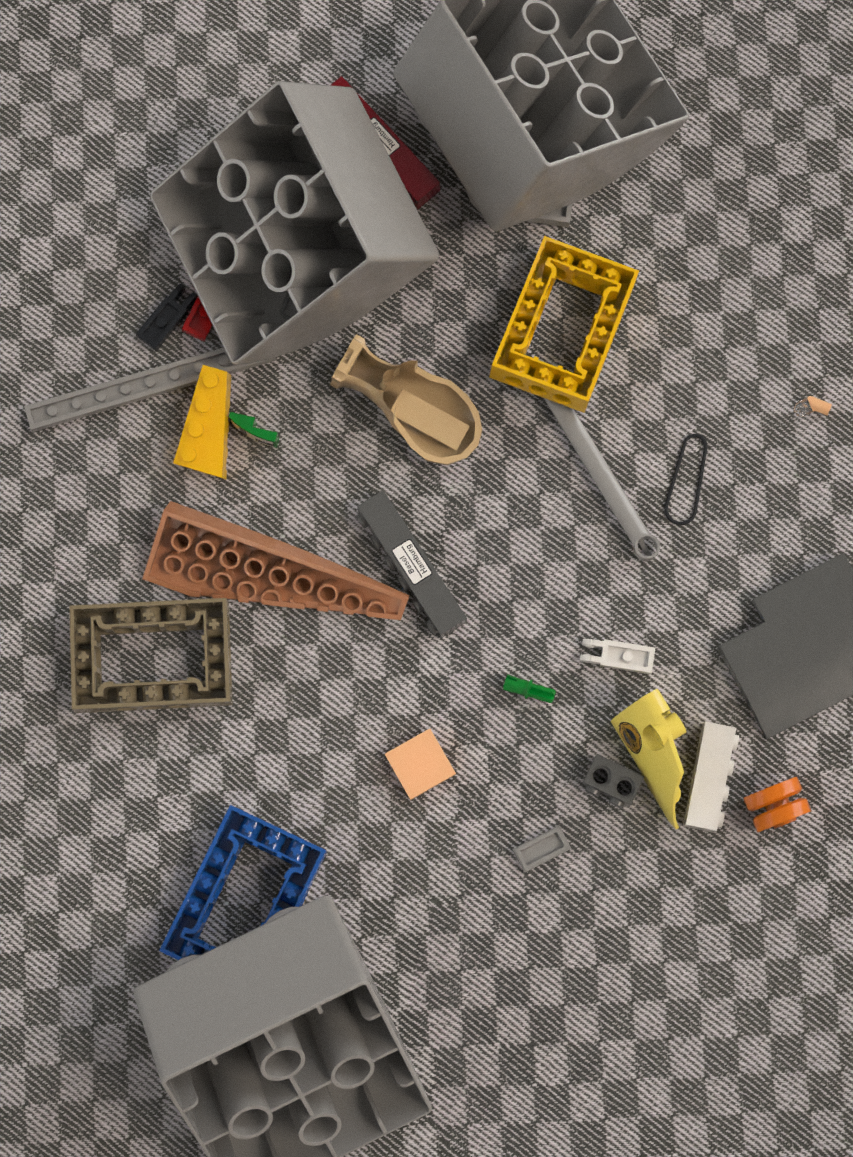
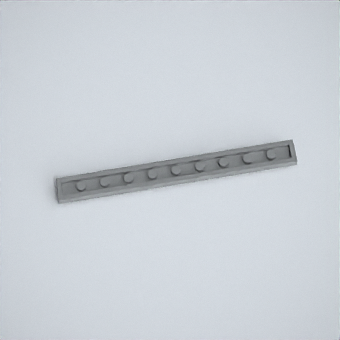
M223 347L24 406L30 429L32 432L197 384L202 365L232 374L276 361V358L234 365Z

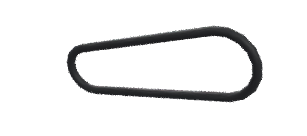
M699 434L688 435L683 441L664 505L667 519L676 525L690 523L697 514L708 448L706 439ZM694 437L701 439L704 444L694 510L688 520L683 522L676 521L669 515L668 505L686 444L689 439Z

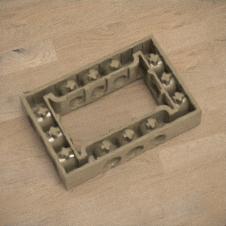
M227 598L69 606L71 700L74 712L93 713L233 705L230 616ZM204 630L201 640L205 651V661H202V667L205 670V681L188 677L187 680L180 681L161 679V682H141L140 680H134V683L116 684L114 681H109L102 684L101 635Z

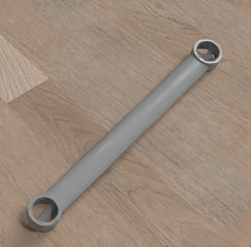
M544 398L632 542L635 556L642 561L653 560L660 550L658 539L647 530L575 410ZM644 539L653 541L656 546L654 554H651ZM638 542H639V544H640V546H641L643 552L645 553V555H643V554H641V553L639 552V550H638V544H637Z

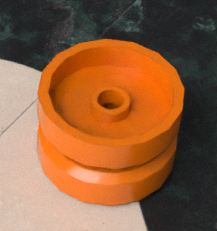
M798 777L788 779L743 798L748 811L753 812L764 807L767 811L755 816L752 820L757 833L771 827L776 829L796 821V817L812 811L806 798H800L792 802L788 799L802 790Z

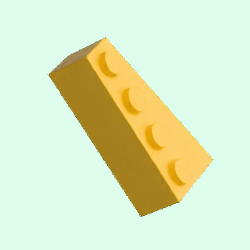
M202 365L173 462L176 465L222 479L227 478L226 463L228 457L227 442L231 394V374Z

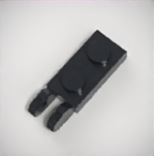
M182 283L169 296L164 298L136 333L137 338L156 352L187 315V311L192 308L198 297L193 292L182 305L176 303L186 289V286Z

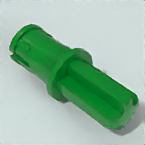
M507 674L503 686L504 691L525 696V699L531 697L548 703L554 701L556 694L554 689L534 684L532 679L530 681L523 680Z

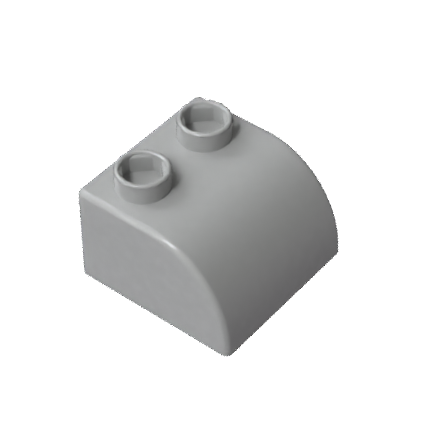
M440 0L393 72L397 82L415 108L420 123L430 132L467 190L470 202L482 214L493 231H501L566 207L601 190L651 155L689 118L688 110L615 0Z
M277 81L156 186L150 194L151 201L230 361L234 365L248 364L278 357L337 333L375 309L439 259V252L357 92L351 87ZM287 292L291 298L283 314L290 316L289 320L283 318L279 312Z
M321 896L301 907H289L280 910L271 916L264 925L202 955H191L181 958L172 964L165 973L138 985L134 989L133 995L161 1084L207 1157H342L429 1114L432 1110L429 1098L386 1005L330 896Z

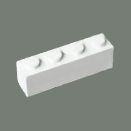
M707 721L702 724L683 822L684 827L712 833L716 832L718 827L722 828L725 812H721L723 801L727 802L730 788L726 786L727 776H732L734 761L730 759L732 750H737L739 735H735V727Z

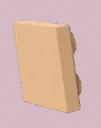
M431 729L385 753L387 760L410 800L456 775Z

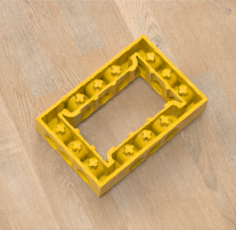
M544 236L491 365L489 378L585 413L633 291L639 270ZM556 279L602 296L573 373L564 370L563 366L558 365L556 367L540 361L539 357L534 356L532 358L526 356Z

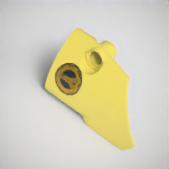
M655 689L620 712L611 720V723L640 769L645 783L666 818L677 830L679 826L676 821L675 806L681 797L679 785L684 769L674 740L685 734L686 729L675 712H670V708L660 691Z

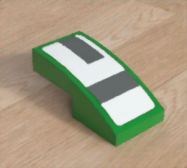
M230 412V422L240 432L259 443L277 448L279 441L278 432L256 428L257 422L255 417Z

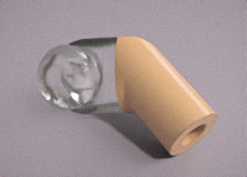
M808 396L795 404L794 412L798 417H805L814 411L827 416L832 404L816 397Z

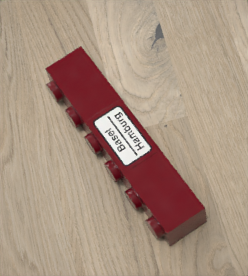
M342 76L331 84V86L351 87ZM358 94L408 194L418 210L440 192V182Z

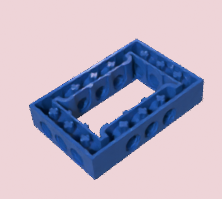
M230 805L159 951L180 960L191 955H202L216 948L198 938L245 842L292 864L291 868L284 875L285 879L278 895L272 900L273 905L266 920L260 926L264 925L271 916L280 910L302 906L327 851Z

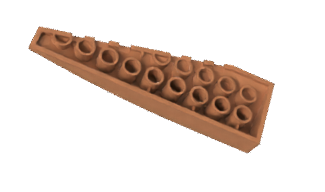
M172 501L163 510L142 578L143 580L192 597L227 598L244 603L251 601L260 602L262 605L288 608L317 609V611H339L354 615V613L366 614L368 617L401 620L409 599V595L335 562Z

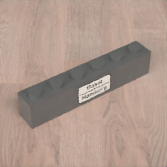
M384 490L358 505L359 514L356 517L364 529L368 527L373 535L370 536L371 541L377 550L382 548L385 552L386 557L384 561L391 571L396 569L401 578L397 580L405 592H411L414 597L411 602L419 614L424 612L428 619L425 623L433 635L438 634L441 639L467 623V617Z

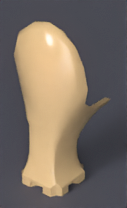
M357 334L355 335L344 357L337 366L330 385L336 389L345 387L363 393L384 412L391 426L427 462L448 466L467 458L479 445L482 434L479 411L469 396L452 381L432 375L419 368L418 361L411 360L397 365L379 359L368 349L365 339Z

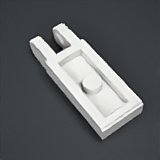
M583 639L582 645L585 647L602 648L601 657L581 654V662L652 674L655 654L654 647L606 639L604 641Z

